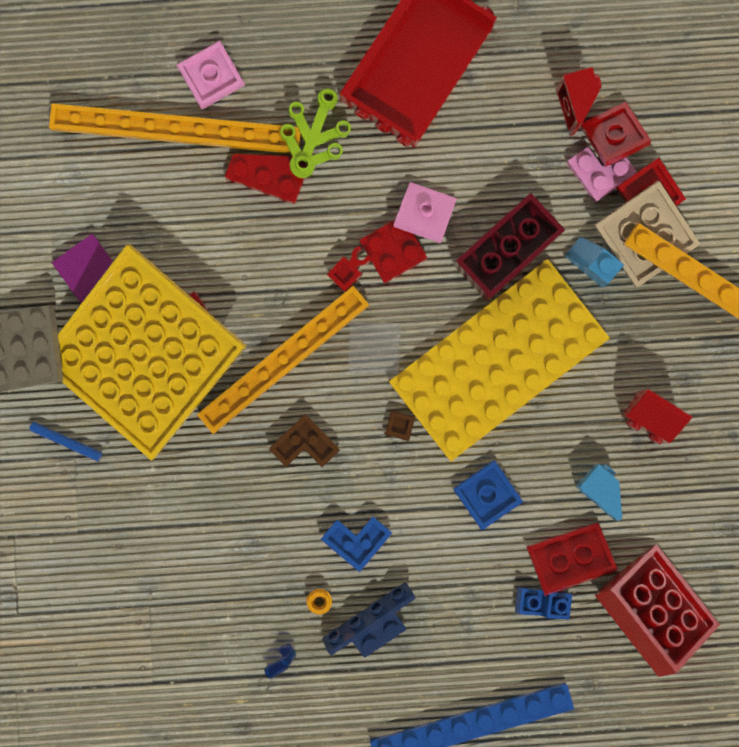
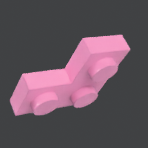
M589 147L567 161V165L594 203L616 189L617 185L636 173V170L626 157L607 167H602Z

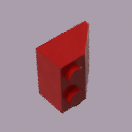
M593 67L563 75L556 88L569 136L576 134L602 87L601 79L598 74L594 73Z
M649 389L637 391L621 416L627 420L625 423L627 426L636 431L642 429L648 433L647 438L658 445H661V443H671L692 419L691 415Z

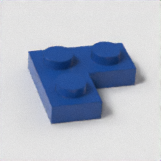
M374 516L357 535L337 519L321 540L360 572L390 537L392 532Z

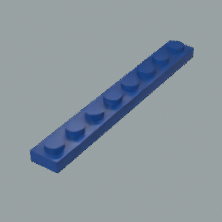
M565 682L370 740L371 747H449L573 710L574 705L568 685Z

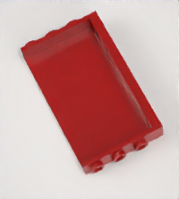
M400 0L339 93L340 101L354 109V114L363 120L368 118L376 123L375 127L385 134L390 132L395 135L396 140L403 146L409 147L410 145L415 148L494 28L497 17L491 9L486 6L480 7L473 0Z

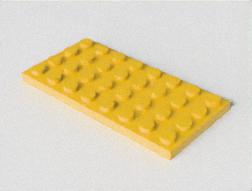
M547 259L391 379L389 383L451 462L605 343L610 337Z

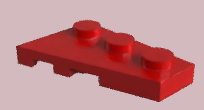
M233 154L225 174L226 180L293 205L296 204L305 178L296 177L291 172L290 161L293 158L292 156ZM304 161L298 163L301 168L307 167Z

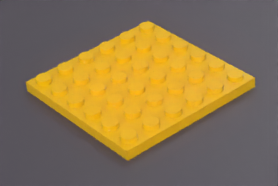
M131 244L125 246L58 334L63 373L62 383L151 461L157 457L247 346Z

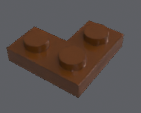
M306 414L269 448L285 467L305 450L323 468L340 451Z

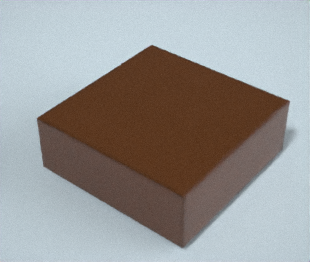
M391 410L385 435L409 441L415 417Z

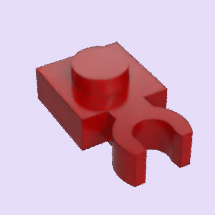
M360 246L353 249L350 260L343 256L327 274L344 292L350 289L363 275L358 268L369 264L372 259L370 255H367L364 260H359L358 254L362 250Z

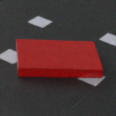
M599 522L526 547L544 596L618 570Z

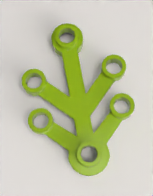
M326 88L319 92L317 97L319 108L311 130L303 115V105L300 102H293L289 106L288 114L294 119L305 142L303 151H301L294 138L295 128L290 124H285L281 127L280 137L286 142L293 157L290 161V170L296 177L307 178L311 176L316 165L328 160H337L343 153V148L340 144L332 143L327 151L312 156L315 147L338 137L345 138L351 131V125L347 121H339L335 128L320 133L328 111L335 107L338 100L336 92L332 89ZM324 95H330L332 100H325ZM294 107L299 108V109H300V113H299V114L293 113V112H292V108H294ZM340 126L346 127L347 132H345V133L341 132V131L339 130V127H340ZM290 130L292 135L286 136L283 131ZM336 148L339 154L333 155L330 149ZM304 161L307 167L301 168L298 163Z

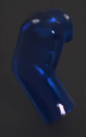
M286 643L279 648V653L282 655L279 660L264 668V672L269 679L286 671L296 657V650L292 648L290 643Z

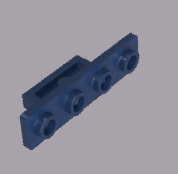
M407 582L395 587L390 593L373 602L359 614L352 616L347 622L324 636L322 641L327 652L333 655L353 642L362 656L366 658L407 630L396 614L398 610L416 598Z

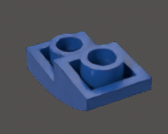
M518 587L515 613L569 620L572 594L555 592L544 596L541 589Z

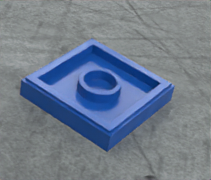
M495 460L452 488L481 531L523 503V500Z

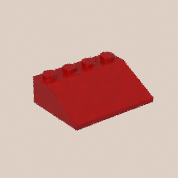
M657 544L650 547L625 567L594 595L658 677L677 673L720 625Z

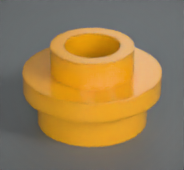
M315 589L309 593L307 607L312 613L317 615L325 614L331 608L332 597L328 591ZM322 597L324 604L321 606L316 605L315 598Z

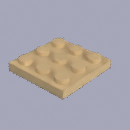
M656 181L594 224L613 255L624 264L622 268L635 287H639L662 271L623 245L637 223L645 226L686 254L700 245V242L660 181Z

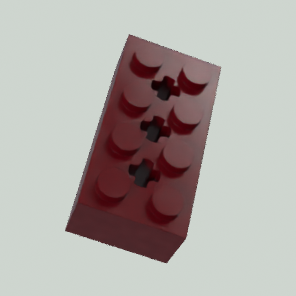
M530 193L455 261L454 266L488 302L551 245L565 229L537 198ZM523 226L525 227V229L527 227H530L532 229L530 233L531 236H529V234L525 235L523 233ZM504 243H506L507 246L509 243H511L514 246L512 249L513 253H511L510 251L506 252L504 250ZM485 260L495 262L494 270L485 267Z

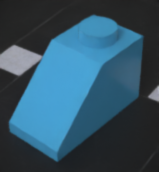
M580 237L564 256L602 288L608 285L624 266L622 262L605 248L583 237Z
M594 464L577 484L576 488L613 520L620 521L622 519L619 481L614 477L616 472L606 464H603V466Z

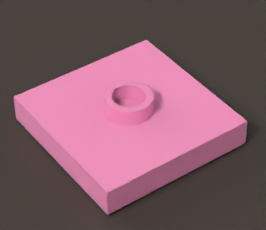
M220 41L177 64L179 71L201 109L210 106L245 86Z
M410 182L393 227L441 243L457 198Z

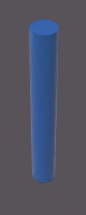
M32 422L29 431L97 462L102 457V452L36 422Z

